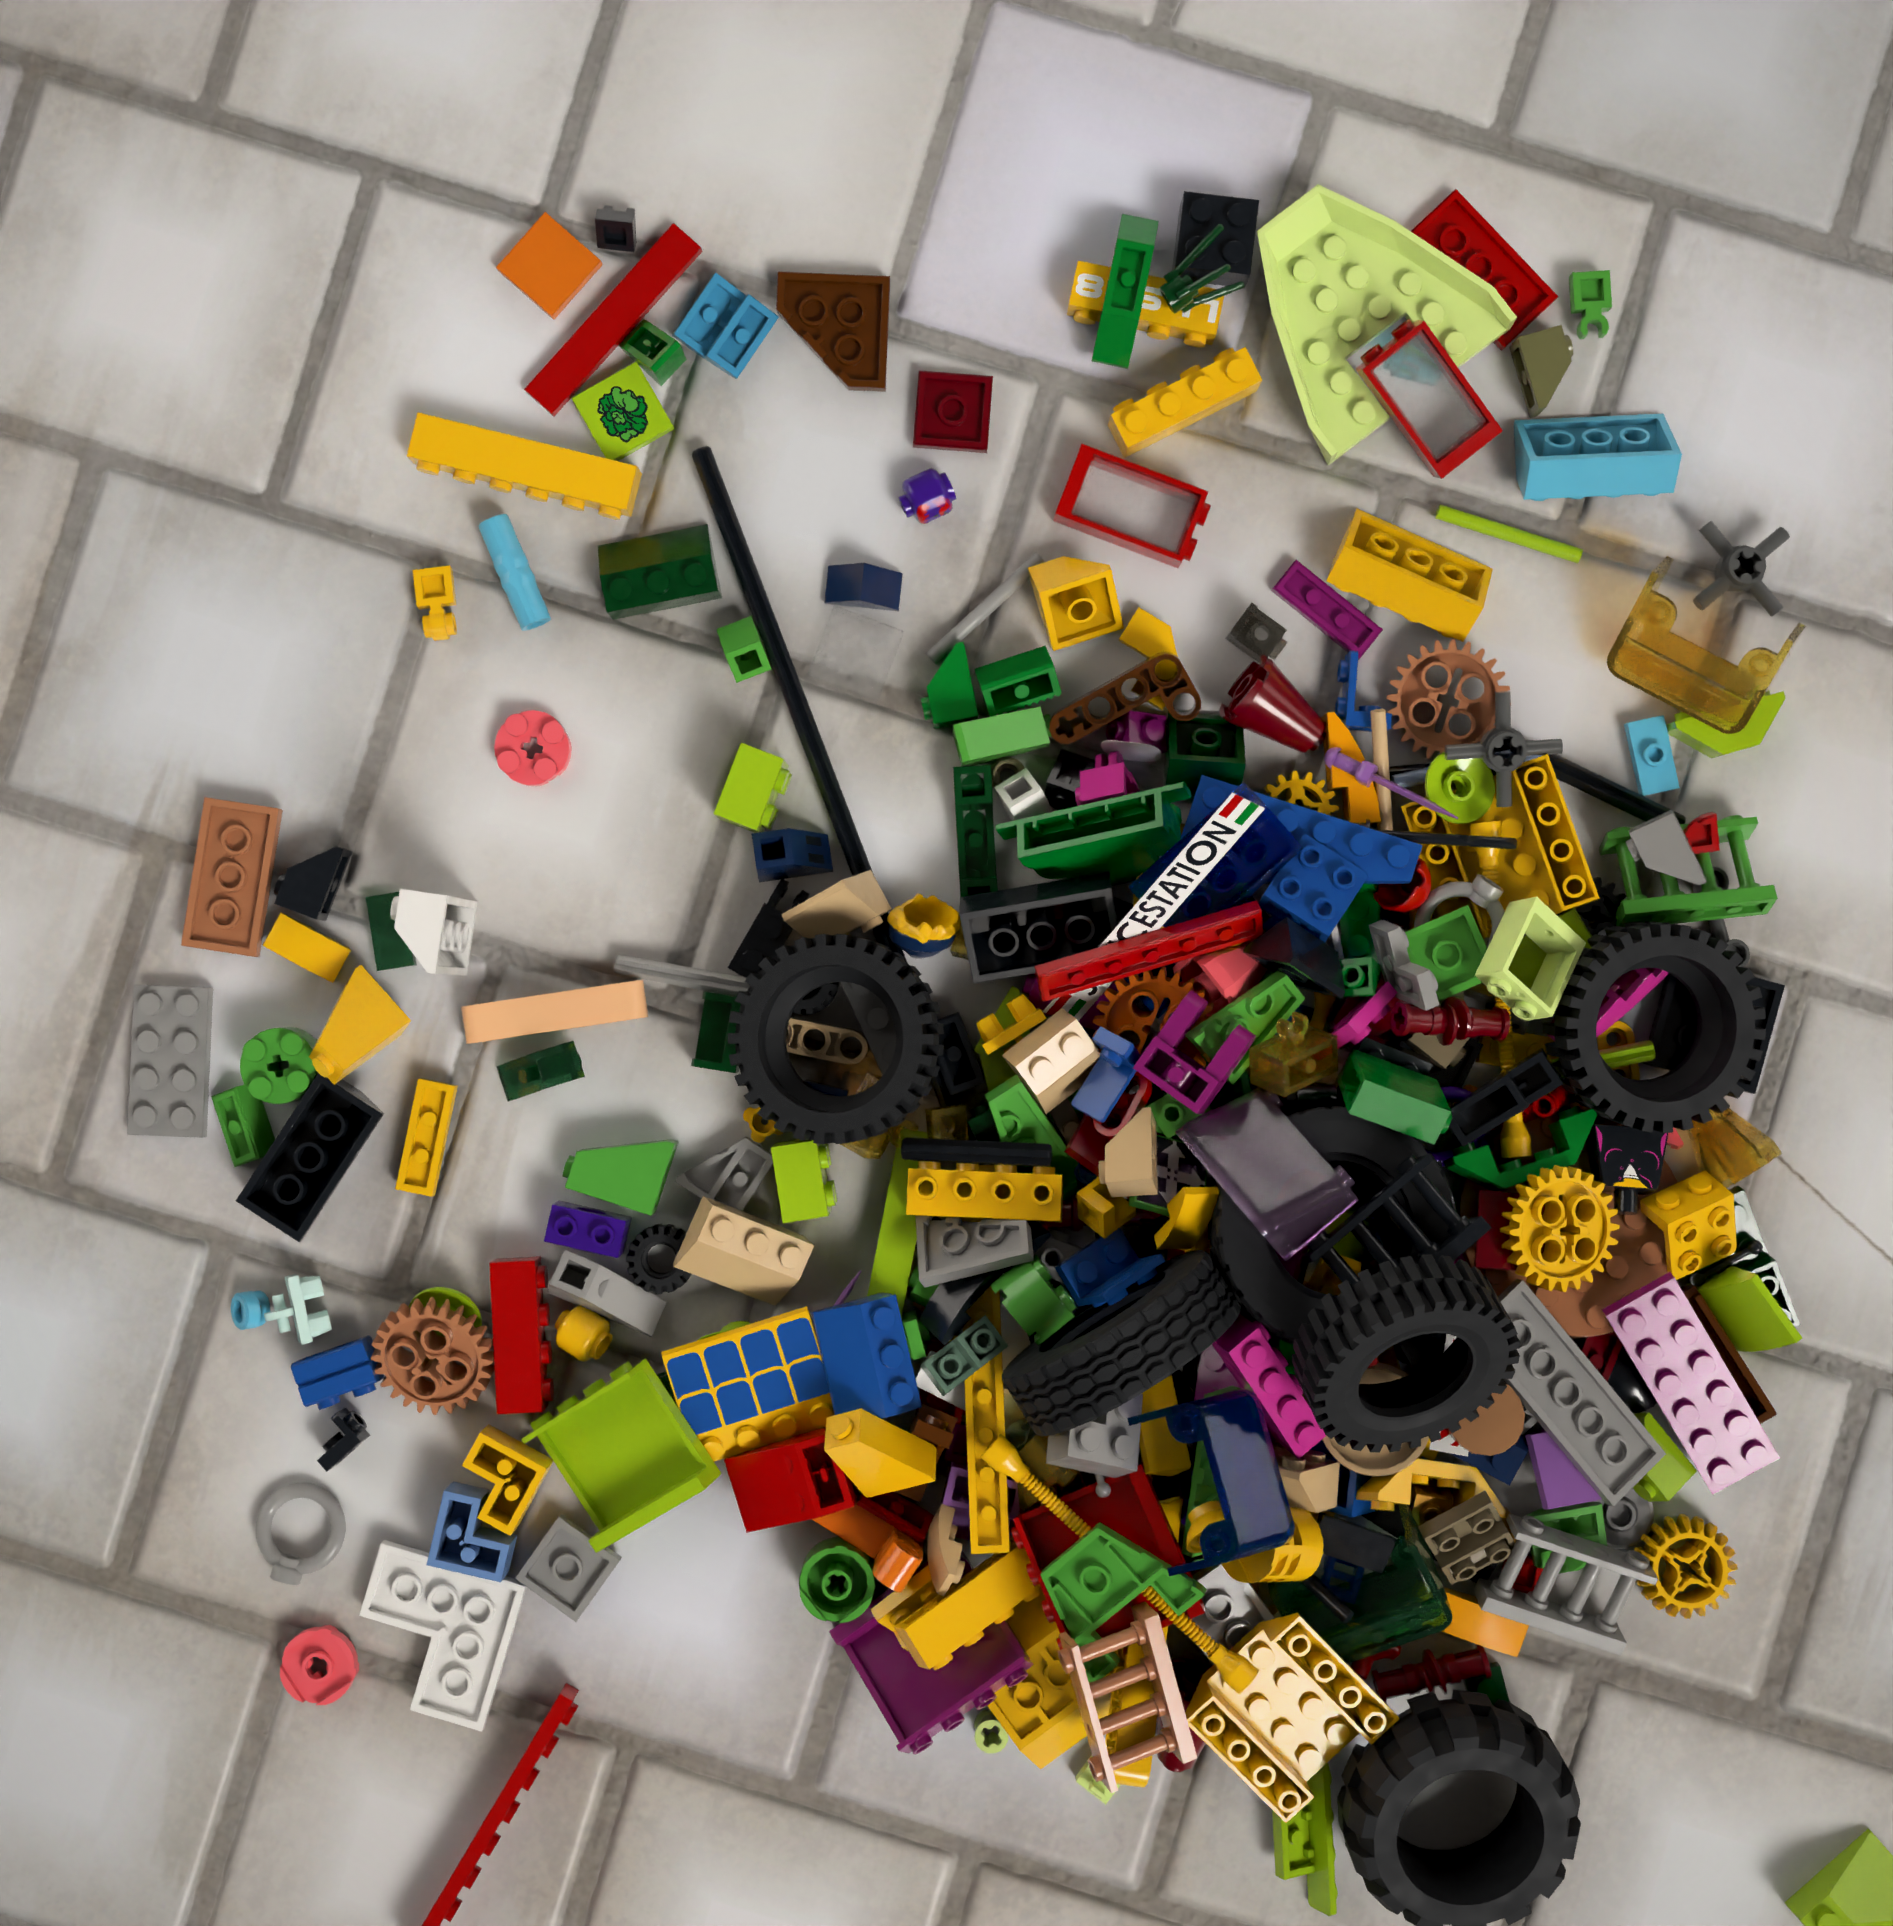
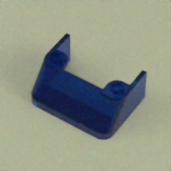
M1244 1389L1234 1390L1127 1418L1129 1426L1166 1418L1169 1431L1177 1441L1188 1444L1203 1440L1225 1520L1211 1523L1202 1531L1200 1547L1203 1557L1167 1568L1169 1576L1223 1564L1279 1548L1292 1539L1295 1530L1293 1517L1261 1403L1254 1393Z

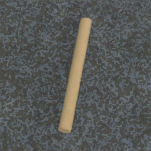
M1375 709L1370 711L1373 762L1378 767L1376 774L1390 781L1386 710ZM1375 782L1381 822L1377 823V828L1379 830H1393L1391 790Z

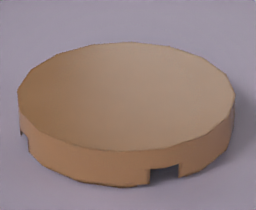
M1507 1385L1502 1394L1492 1393L1491 1395L1495 1402L1488 1409L1479 1406L1476 1409L1479 1417L1472 1422L1466 1418L1460 1420L1461 1429L1454 1433H1451L1449 1428H1447L1454 1441L1472 1454L1487 1456L1503 1453L1513 1446L1524 1429L1525 1412L1521 1399L1511 1386Z

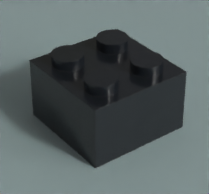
M1184 191L1179 208L1172 270L1218 224H1222L1224 226L1223 231L1180 276L1182 278L1188 274L1192 281L1195 282L1223 265L1229 264L1231 267L1230 271L1209 284L1227 286L1242 281L1246 286L1251 274L1259 200Z

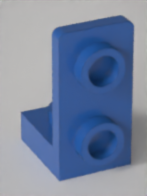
M1350 651L1345 655V660H1340L1338 664L1337 681L1343 683L1342 697H1337L1335 713L1348 730L1372 732L1370 711L1382 709V707L1364 705L1359 706V711H1354L1358 651ZM1386 713L1388 731L1391 729L1392 714Z
M1100 1026L1092 1038L1101 1050L1100 1058L1071 1104L1080 1112L1103 1123L1135 1075L1136 1070L1133 1067L1141 1057V1054L1131 1042Z

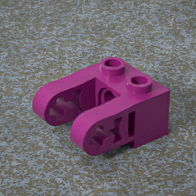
M1191 990L1180 1002L1159 1034L1150 1042L1133 1069L1196 1114H1203L1246 1054L1256 1035L1239 1024L1228 1036L1207 1068L1178 1049L1186 1038L1185 1034L1193 1028L1208 1004V1001Z

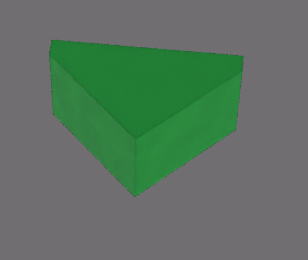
M645 319L619 344V347L632 360L637 361L638 365L660 386L687 360L677 340Z

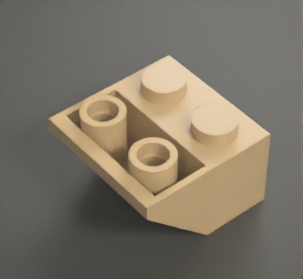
M1270 1443V1448L1267 1449L1251 1448L1249 1453L1245 1454L1246 1488L1251 1497L1302 1508L1315 1513L1337 1507L1340 1463L1325 1458L1326 1454L1324 1452L1309 1450L1298 1459L1280 1443Z

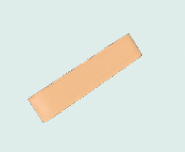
M643 980L461 1007L466 1044L648 1017Z

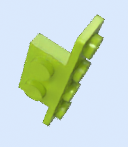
M1328 1763L1307 1781L1314 1795V1798L1287 1823L1273 1810L1272 1818L1275 1876L1287 1880L1307 1874L1309 1905L1327 1916L1337 1914L1336 1899L1338 1891L1335 1884L1334 1867L1336 1853L1333 1846L1332 1828L1334 1820L1330 1789L1332 1776Z

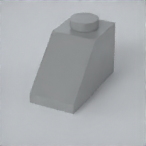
M1673 809L1629 829L1631 839L1627 840L1626 844L1635 862L1642 859L1646 868L1697 885L1707 882L1705 874Z

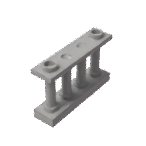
M1508 1514L1506 1521L1514 1538L1517 1540L1498 1580L1491 1582L1478 1578L1473 1592L1481 1610L1621 1656L1627 1642L1616 1621L1636 1580L1656 1585L1658 1577L1651 1567L1648 1558L1636 1551L1629 1550L1626 1553L1545 1526L1541 1521L1531 1516H1523L1521 1518ZM1532 1545L1552 1551L1533 1591L1524 1593L1512 1588ZM1567 1556L1586 1562L1567 1603L1561 1605L1547 1600ZM1602 1568L1621 1574L1602 1614L1594 1616L1582 1612V1608Z

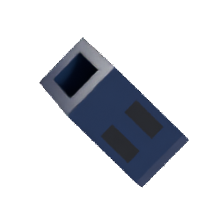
M791 828L751 834L759 883L833 872L828 834Z

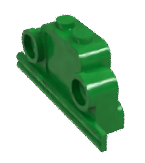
M1179 782L996 824L995 827L1004 840L1017 838V858L1025 867L1034 869L1043 878L1061 879L1067 877L1069 879L1109 872L1111 884L1116 885L1135 881L1142 873L1160 872L1159 856L1171 855L1180 850L1181 809L1171 803L1191 798V793L1185 782Z

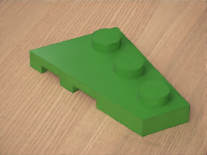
M1276 971L1187 1032L1185 1036L1210 1063L1228 1036L1239 1024L1255 1034L1254 1042L1227 1079V1082L1234 1084L1305 1000V997L1286 974Z

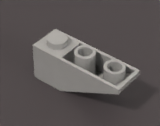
M564 1250L548 1287V1293L577 1306L585 1307L600 1316L649 1337H652L667 1304L666 1301L650 1292L642 1290L643 1288L604 1266L567 1250Z

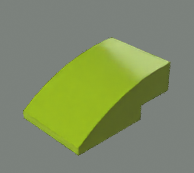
M1730 1266L1720 1274L1714 1273L1706 1277L1705 1283L1702 1286L1696 1287L1737 1351L1756 1352L1791 1345L1803 1339L1760 1277L1755 1273Z

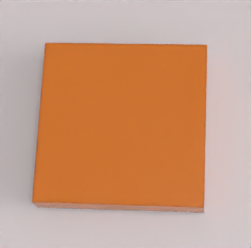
M544 212L497 265L496 269L548 316L555 320L603 264L598 257L550 215Z

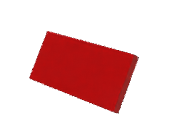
M1457 189L1411 230L1412 233L1492 285L1517 316L1511 329L1493 342L1501 351L1559 297Z

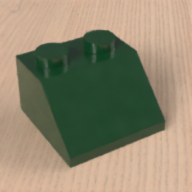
M1168 711L1164 786L1185 782L1191 795L1195 796L1201 776L1204 775L1242 787L1246 765L1244 729L1225 721L1220 715L1198 714L1192 720L1179 721L1173 718Z

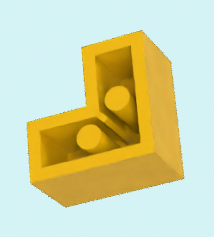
M488 1424L479 1433L462 1464L466 1469L495 1484L477 1518L511 1536L522 1521L553 1464L552 1458Z

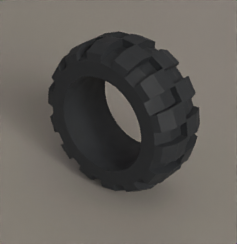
M1453 1690L1452 1699L1438 1700L1433 1692L1407 1699L1410 1708L1398 1714L1400 1719L1372 1745L1369 1742L1365 1747L1355 1744L1341 1775L1345 1785L1341 1787L1337 1796L1338 1822L1355 1871L1363 1877L1367 1891L1387 1910L1397 1915L1402 1912L1405 1920L1416 1926H1487L1486 1924L1504 1918L1509 1926L1532 1913L1530 1903L1540 1894L1548 1899L1551 1897L1565 1878L1566 1869L1562 1860L1574 1859L1581 1822L1577 1817L1580 1798L1574 1777L1547 1731L1538 1728L1531 1715L1508 1701L1498 1699L1492 1705L1487 1694ZM1484 1770L1502 1774L1517 1782L1515 1798L1506 1817L1490 1834L1471 1845L1452 1850H1430L1412 1845L1397 1836L1403 1814L1412 1800L1425 1787L1444 1776L1461 1771Z

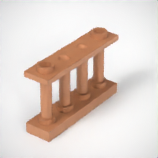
M1145 1601L1131 1606L1134 1621L1130 1623L1129 1628L1079 1647L1067 1632L1059 1634L1063 1648L1058 1650L1059 1660L1065 1673H1070L1093 1756L1088 1758L1089 1768L1095 1781H1102L1111 1793L1118 1791L1114 1770L1164 1750L1168 1753L1173 1752L1183 1764L1197 1759L1159 1614ZM1133 1643L1142 1646L1144 1657L1140 1659L1139 1664L1096 1681L1088 1682L1083 1663ZM1143 1679L1151 1681L1154 1693L1150 1694V1699L1103 1718H1098L1093 1699ZM1155 1714L1157 1717H1161L1164 1729L1159 1731L1160 1735L1110 1755L1108 1754L1103 1735Z

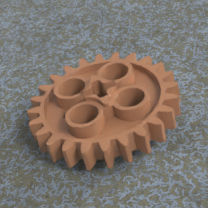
M1451 639L1448 649L1443 650L1440 641L1436 640L1434 645L1435 651L1431 653L1422 645L1420 646L1422 655L1420 659L1411 654L1407 655L1408 661L1411 664L1409 669L1397 666L1396 669L1403 676L1402 680H1390L1389 682L1392 686L1398 688L1397 694L1387 695L1386 699L1397 702V707L1387 711V713L1399 715L1400 718L1392 728L1400 729L1404 727L1406 732L1402 736L1401 742L1413 738L1415 740L1413 752H1416L1422 746L1427 747V759L1431 758L1435 750L1440 751V754L1444 752L1445 745L1480 742L1485 733L1495 728V692L1510 690V686H1499L1497 682L1505 675V672L1493 674L1491 670L1497 660L1494 658L1484 663L1482 658L1485 649L1483 648L1475 655L1470 654L1471 642H1467L1461 651L1457 650L1455 639ZM1436 665L1445 668L1448 674L1447 682L1439 688L1430 686L1426 680L1427 671ZM1461 668L1463 672L1454 694V698L1460 700L1458 707H1450L1443 729L1440 733H1437L1435 726L1443 707V703L1438 701V696L1448 693L1455 670ZM1471 677L1480 679L1485 687L1482 696L1474 700L1465 697L1462 692L1464 681ZM1419 702H1429L1435 709V716L1429 723H1420L1414 717V708ZM1462 713L1470 718L1472 724L1468 733L1456 735L1451 731L1449 722L1455 714Z
M434 1297L429 1299L426 1307L423 1306L418 1298L414 1300L410 1308L405 1303H402L396 1313L391 1311L385 1322L381 1323L371 1345L376 1348L371 1355V1360L379 1362L374 1371L379 1375L385 1374L380 1386L387 1387L392 1385L394 1387L391 1398L401 1394L405 1396L403 1401L404 1407H407L412 1401L417 1402V1411L419 1413L423 1411L425 1405L431 1407L433 1415H437L441 1406H444L449 1414L453 1412L456 1404L465 1409L470 1399L476 1402L481 1392L486 1390L490 1382L489 1378H491L495 1367L492 1365L494 1352L489 1351L493 1344V1339L482 1338L487 1326L475 1327L473 1325L477 1318L476 1314L468 1318L462 1316L464 1312L463 1305L458 1307L456 1311L450 1310V1300L446 1299L442 1307H437ZM433 1330L441 1332L444 1336L437 1335ZM402 1346L410 1348L413 1352L405 1350ZM454 1361L462 1362L465 1366H460ZM423 1376L431 1378L434 1382L426 1380Z

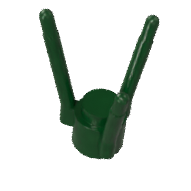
M1218 224L1174 270L1163 276L1166 283L1160 286L1159 289L1174 314L1180 310L1185 313L1197 305L1244 288V282L1240 281L1197 296L1199 294L1198 289L1230 271L1231 267L1229 264L1223 265L1195 282L1192 281L1188 274L1182 278L1180 276L1223 231L1224 226L1222 224Z

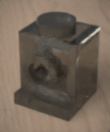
M1251 602L1225 639L1261 664L1260 656H1269L1275 660L1283 650L1287 641L1282 637L1287 629L1260 611ZM1262 628L1268 634L1267 639L1263 641L1258 640L1255 637V629Z

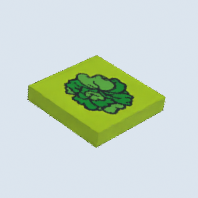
M637 361L572 398L607 459L619 461L675 429Z

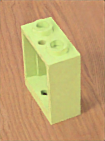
M1537 896L1509 902L1475 976L1487 986V990L1491 994L1505 1002L1518 1018L1524 1021L1553 1017L1586 942ZM1524 934L1547 954L1531 989L1526 987L1508 970Z

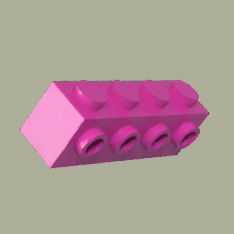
M1239 1314L1231 1327L1212 1345L1239 1386L1243 1389V1392L1274 1439L1296 1458L1300 1459L1326 1435L1323 1428L1320 1429L1307 1400L1302 1396L1303 1391L1297 1378L1293 1374L1287 1373L1285 1369L1289 1365L1287 1360L1277 1348H1271L1267 1342L1271 1338L1267 1329L1258 1321L1254 1320L1251 1322Z

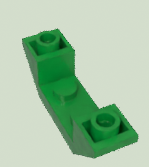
M1122 214L1092 362L1128 369L1159 221Z
M1363 884L1340 919L1341 945L1344 959H1340L1345 986L1343 998L1375 996L1381 968L1369 925L1381 920V906L1373 897V893L1378 891V884Z
M1579 1106L1559 1112V1121L1548 1125L1556 1147L1533 1154L1536 1161L1526 1165H1522L1520 1159L1498 1166L1500 1174L1489 1145L1476 1149L1474 1142H1471L1465 1146L1452 1149L1454 1157L1443 1162L1447 1169L1491 1191H1499L1527 1181L1528 1174L1540 1176V1168L1553 1170L1554 1165L1568 1167L1576 1164L1597 1114L1593 1109L1581 1112Z

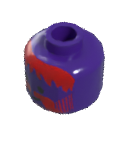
M933 468L906 479L902 485L904 495L898 497L906 517L909 518L914 515L921 524H926L951 512L952 501L956 500L955 492L946 473L939 474Z

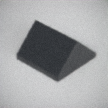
M1288 917L1246 945L1243 953L1273 973L1279 971L1286 974L1298 988L1341 999L1345 994L1338 951Z

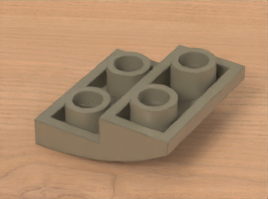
M1486 1491L1418 1526L1451 1585L1458 1581H1466L1472 1578L1477 1571L1492 1563L1504 1561L1510 1556L1515 1545L1513 1538Z

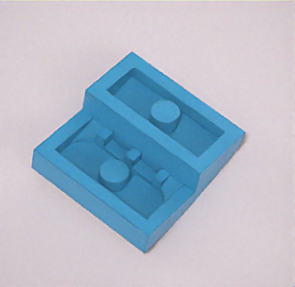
M715 273L672 336L717 368L737 379L779 316L750 294L746 296Z

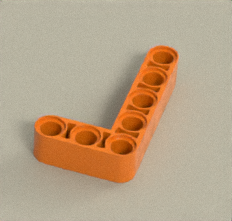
M856 1494L854 1507L812 1519L874 1559L873 1576L883 1585L898 1593L903 1592L923 1560L924 1541L922 1543L856 1505L858 1497Z

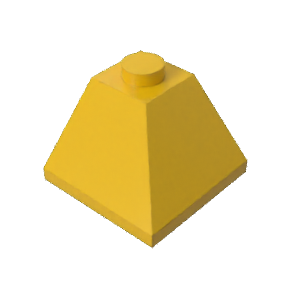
M1062 556L1028 567L1034 596L1053 651L1124 628L1110 565Z

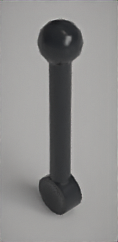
M1755 1239L1751 1240L1746 1248L1703 1271L1697 1270L1689 1274L1688 1279L1690 1283L1696 1287L1702 1286L1705 1283L1706 1277L1749 1254L1756 1255L1762 1252V1243Z

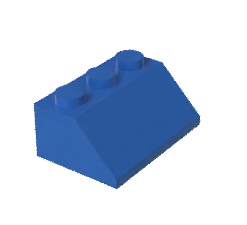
M878 1293L811 1312L835 1415L863 1409L882 1419L922 1407L896 1294Z

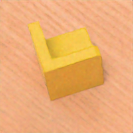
M1099 1177L1077 1192L1078 1218L1104 1239L1136 1215V1207L1129 1206V1202L1123 1197L1111 1198L1107 1185L1101 1184Z

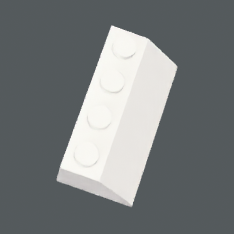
M400 889L399 897L394 896L391 904L390 916L392 920H395L394 929L426 972L431 974L467 976L478 902L447 895Z

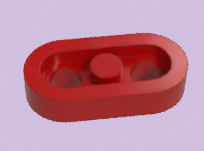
M1136 1071L1106 1121L1100 1123L1093 1119L1095 1129L1103 1138L1110 1141L1142 1108H1145L1152 1094V1082ZM1133 1086H1139V1089L1136 1093L1129 1094V1091ZM1121 1119V1124L1116 1128H1112L1113 1122Z

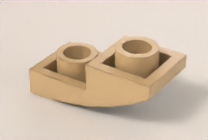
M944 1504L940 1505L930 1523L927 1542V1556L931 1579L936 1593L941 1596L946 1595L952 1583H959L965 1566V1562L960 1560L963 1544L954 1541L957 1532V1526L952 1524L955 1508Z

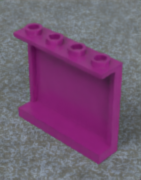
M963 1550L961 1551L960 1560L965 1562L961 1578L974 1569ZM928 1561L917 1568L913 1576L928 1565ZM889 1588L872 1600L862 1615L850 1622L838 1624L829 1633L835 1643L845 1649L899 1742L896 1745L898 1751L908 1754L913 1752L916 1755L933 1744L932 1737L943 1729L945 1732H949L962 1724L965 1720L963 1717L965 1713L974 1707L980 1710L996 1699L995 1692L1007 1684L1008 1687H1013L1023 1681L1028 1676L1026 1670L1034 1664L1005 1620L999 1624L993 1622L983 1629L984 1636L976 1643L968 1647L962 1645L952 1652L953 1659L942 1668L937 1670L931 1668L929 1670L918 1667L910 1652L901 1647L894 1632L878 1623L870 1610L894 1592Z

